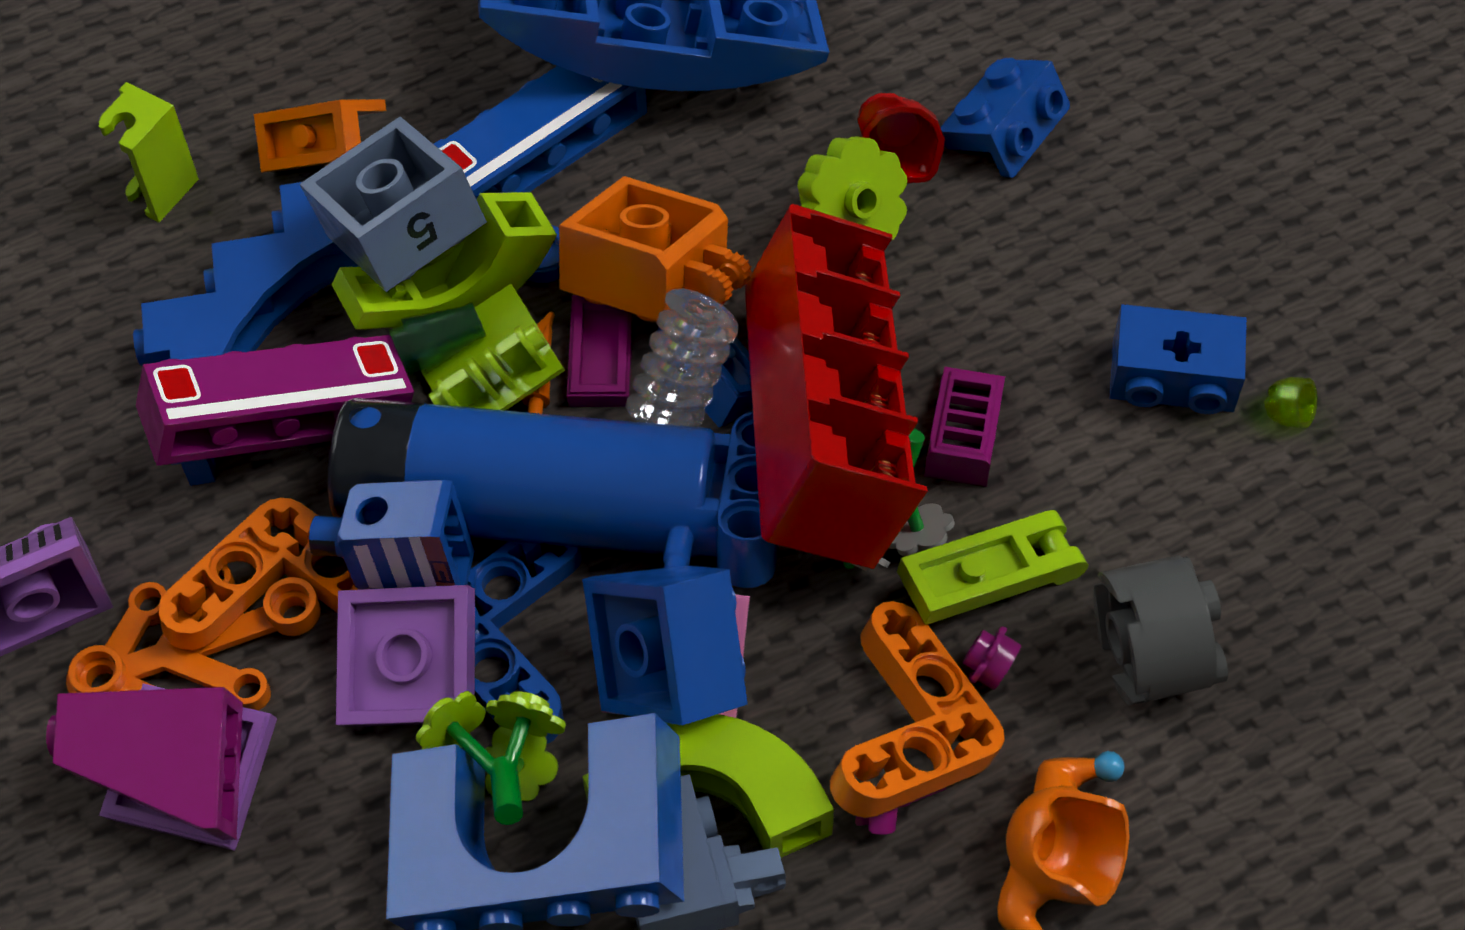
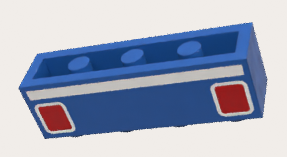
M556 66L538 79L527 82L518 92L492 109L481 112L472 122L446 139L435 142L434 145L463 169L476 200L480 193L530 192L647 113L646 89L606 82Z

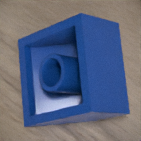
M679 566L599 575L582 579L601 711L627 716L656 713L665 723L683 726L748 705L744 680L746 668L740 651L735 614L736 596L731 584L730 569Z

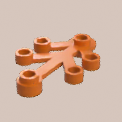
M225 565L220 570L219 575L224 577L223 581L235 584L230 568ZM297 577L284 578L272 584L266 591L263 607L243 613L219 637L203 648L195 650L179 649L171 645L162 634L156 645L134 652L148 626L160 624L159 604L156 608L149 611L140 610V605L150 597L162 598L166 592V589L159 583H142L130 593L128 598L129 608L105 646L95 645L87 647L72 659L66 676V687L68 693L141 690L143 683L152 685L141 679L167 671L207 688L224 687L243 702V707L259 711L267 705L271 697V689L265 675L255 668L240 670L207 656L276 631L286 636H297L308 632L316 625L321 613L317 595L312 585L306 580ZM205 588L206 599H208L212 594L208 588ZM293 606L306 608L303 613L296 617H283L284 613ZM202 608L193 614L187 613L184 610L179 611V623L181 624L188 618L200 622L203 620ZM105 673L113 675L104 685L91 687L93 680L97 676ZM248 683L260 685L256 695L249 698L238 696L239 690Z

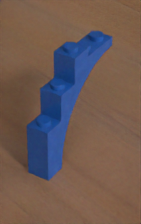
M302 182L279 185L282 210L272 211L275 234L211 243L213 268L204 269L206 294L141 304L143 329L133 331L134 348L140 366L158 363L167 359L183 360L223 355L232 351H256L279 322L309 296L334 281L339 267H359L328 238L300 186ZM216 458L171 464H181L190 486L215 482Z

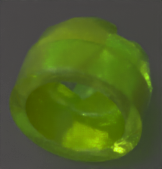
M1288 377L1279 379L1270 385L1268 389L1269 396L1264 400L1267 415L1277 424L1286 427H1309L1314 420L1317 410V389L1314 381L1311 378Z

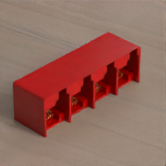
M791 204L750 276L751 279L745 285L761 536L769 543L874 569L928 492L927 486L916 484L909 435L918 424V418L906 415L901 369L909 359V353L897 349L892 309L901 295L899 291L889 289L884 252L892 240V234Z

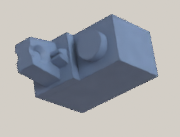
M690 774L681 776L684 902L660 905V911L655 915L635 917L638 930H720L739 925V914L755 908L753 898L784 889L786 886V875L778 847L741 854L739 845L724 847L721 835H718L709 796L696 798Z

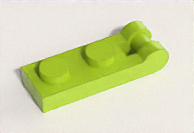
M1049 510L902 557L897 573L925 625L1053 582L1056 585H1062L1084 574L1088 569V563L1080 549L1076 546L1070 547L1064 537L1067 527L1056 510ZM1033 547L1041 548L1045 555L1038 557Z

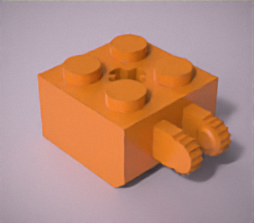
M623 176L559 224V289L584 297L585 300L593 304L608 305L636 314L640 319L649 322L666 324L691 301L701 304L708 303L710 306L715 305L716 307L723 305L733 295L731 293L733 290L741 289L748 283L753 272H751L750 268L752 266L749 265V260H746L744 255L741 256L738 252L732 253V250L727 249L728 217L718 204Z

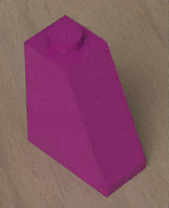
M224 687L58 694L56 715H52L49 718L46 729V743L49 754L53 757V764L81 779L219 839L237 840L243 702Z

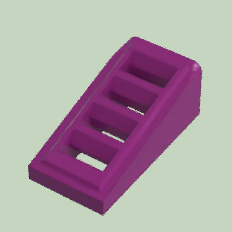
M944 367L927 451L925 477L987 487L1005 376ZM959 386L990 391L989 397L953 392V387ZM950 403L987 409L986 414L951 409ZM947 421L981 426L984 429L983 431L947 426ZM946 438L981 444V447L978 449L943 443Z

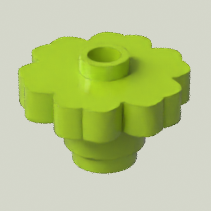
M858 136L848 139L835 138L829 144L827 155L815 154L808 159L805 172L801 175L797 187L802 207L892 234V240H894L899 230V224L902 223L907 213L906 204L899 197L907 186V175L900 168L898 156L892 152L879 150L878 144L874 139Z

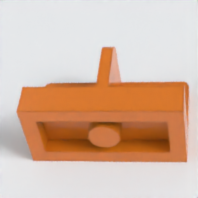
M385 99L335 100L254 114L261 172L285 171L330 164L361 143L358 116L385 112Z

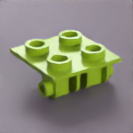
M511 283L410 351L432 389L429 397L435 405L506 411L565 371Z

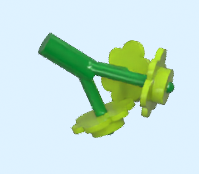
M465 691L455 699L450 697L443 698L431 707L424 718L423 726L416 734V741L422 746V749L453 744L463 748L487 772L485 786L493 797L495 820L500 824L511 825L517 823L523 816L522 801H531L536 798L540 785L548 784L556 777L558 762L553 754L545 751L547 746L545 736H547V733L562 734L566 723L561 718L553 715V710L549 708L550 704L545 699L532 693L516 691L510 693V695H501L498 700H489L485 710L479 702H476V697L471 692ZM487 711L495 716L494 721L500 727L492 736V746L484 748L470 735V732L482 723Z

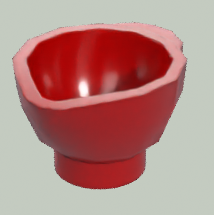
M878 93L869 97L861 105L857 117L861 137L874 139L881 151L895 153L899 158L900 168L907 175V183L931 180L938 172L945 142L935 114L919 102L897 96L895 93Z

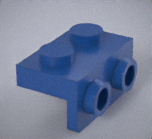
M1014 58L997 59L996 62L986 69L985 75L971 92L955 106L954 112L940 127L945 138L944 147L950 150L990 152L1002 177H1015L1070 108V102L1052 61L1015 60Z

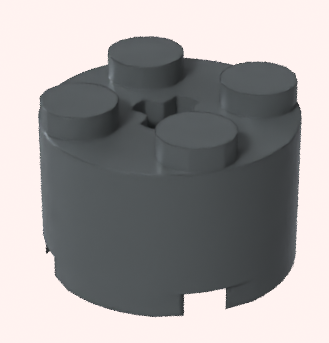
M1176 555L1098 573L1097 577L1102 583L1094 584L1093 589L1094 613L1098 636L1102 649L1111 648L1116 662L1120 666L1122 665L1124 673L1112 675L1117 692L1127 705H1135L1210 688L1214 684L1227 681V661L1220 644L1215 642L1212 621L1220 620L1221 618L1219 596L1211 580L1198 581L1194 566L1189 557Z

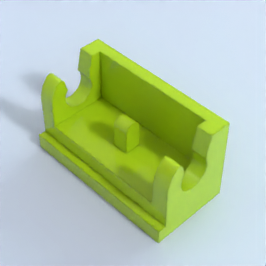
M126 82L119 89L120 96L100 117L99 128L102 135L107 136L114 131L115 126L119 122L124 121L127 130L119 141V146L122 152L128 154L135 176L126 187V197L128 201L132 202L139 197L142 191L147 204L145 209L146 216L160 223L199 178L174 105Z

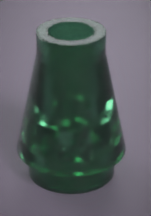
M472 302L461 307L401 318L402 325L389 330L395 348L409 376L422 370L425 375L429 374L474 341L487 336Z

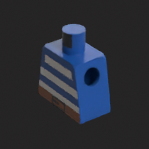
M452 480L357 484L349 490L343 517L315 516L309 531L311 554L313 556L343 557L354 586L359 590L467 585L475 552Z

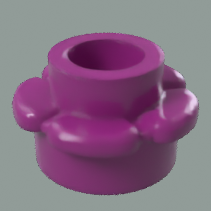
M999 627L994 636L983 629L968 650L962 664L972 669L968 678L972 684L979 681L990 689L995 690L1013 664L1021 644L1005 635L1006 627Z

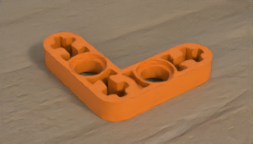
M280 497L260 505L172 585L160 599L158 612L163 636L166 640L179 649L195 650L207 646L219 637L284 574L288 577H297L309 582L314 588L317 598L336 613H338V591L359 589L355 588L348 570L343 575L335 578L322 577L313 570L316 561L325 557L313 556L309 547L311 522L318 515L294 499ZM290 524L294 525L295 539L285 532H280L275 537L271 536V527L274 525L282 530ZM299 544L304 547V549H303V551H302V553H301L300 556H299ZM235 561L246 562L256 570L250 580L241 584H229L218 575L225 565ZM205 587H208L212 594L208 599H206ZM202 608L203 620L200 622L188 618L181 624L179 623V611L184 610L187 613L193 614Z
M895 601L883 602L875 607L860 634L861 645L868 658L915 723L852 747L845 752L830 779V791L835 802L848 813L863 818L878 816L981 773L989 767L1005 740L1004 729L998 718L929 625H925L920 614L910 606ZM927 676L935 679L943 686L946 696L937 697L928 694L919 686L916 677ZM959 734L964 739H968L958 743L953 751L951 745ZM912 748L925 753L930 758L934 770L922 771L913 767L906 760L903 749ZM884 768L886 773L876 787L870 781H867L879 776ZM856 775V777H857L860 781H864V782L859 783L854 776Z

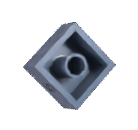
M398 117L300 183L328 238L385 292L412 277L417 270L449 248L462 242L466 236L487 223L463 169L402 117Z

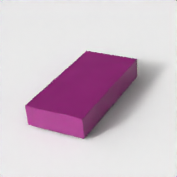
M572 295L567 383L568 407H630L633 313L608 305L593 304L585 300L584 297Z

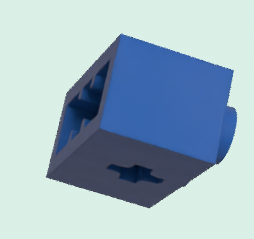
M1121 304L1113 337L1109 399L1127 400L1130 404L1138 407H1152L1158 404L1190 407L1193 411L1201 414H1215L1221 411L1234 412L1245 381L1247 317Z

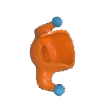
M1106 751L1096 758H1052L1044 760L1040 764L1033 794L1028 796L1015 809L1006 832V849L1011 864L1001 889L997 907L998 922L1005 930H1043L1035 917L1038 909L1049 900L1098 907L1106 904L1115 894L1123 876L1128 856L1130 834L1129 819L1125 806L1113 799L1082 792L1077 788L1094 778H1100L1105 782L1117 781L1124 772V761L1117 753Z

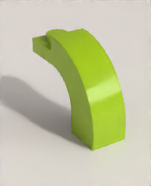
M531 192L480 193L477 202L487 223L466 236L462 242L449 248L417 270L412 277L400 282L387 292L360 267H339L332 287L354 328L393 327L401 343L429 339L510 283L516 291L520 289L540 266L557 236Z
M719 714L683 726L666 723L680 736L681 776L690 774L694 791L715 795L736 807L748 820L763 850L778 847L780 857L782 858L832 835L834 808L824 789L805 761L778 737L744 720ZM588 774L582 777L588 803Z

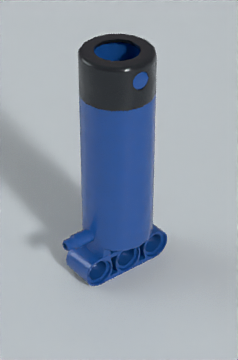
M353 398L346 401L337 416L331 438L327 480L328 499L333 517H343L349 490L357 484L452 480L470 538L664 555V568L689 566L690 558H699L702 555L717 557V568L730 569L732 586L741 588H754L765 584L773 577L776 570L779 545L766 542L761 536L753 412L744 414L735 420L731 434L714 433L709 428L366 398Z

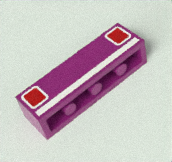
M390 335L366 338L351 337L341 341L308 345L292 344L283 348L250 352L232 351L223 355L183 360L167 359L158 363L143 364L136 408L156 466L328 442L331 441L337 416L346 401L353 398L411 402L414 390Z

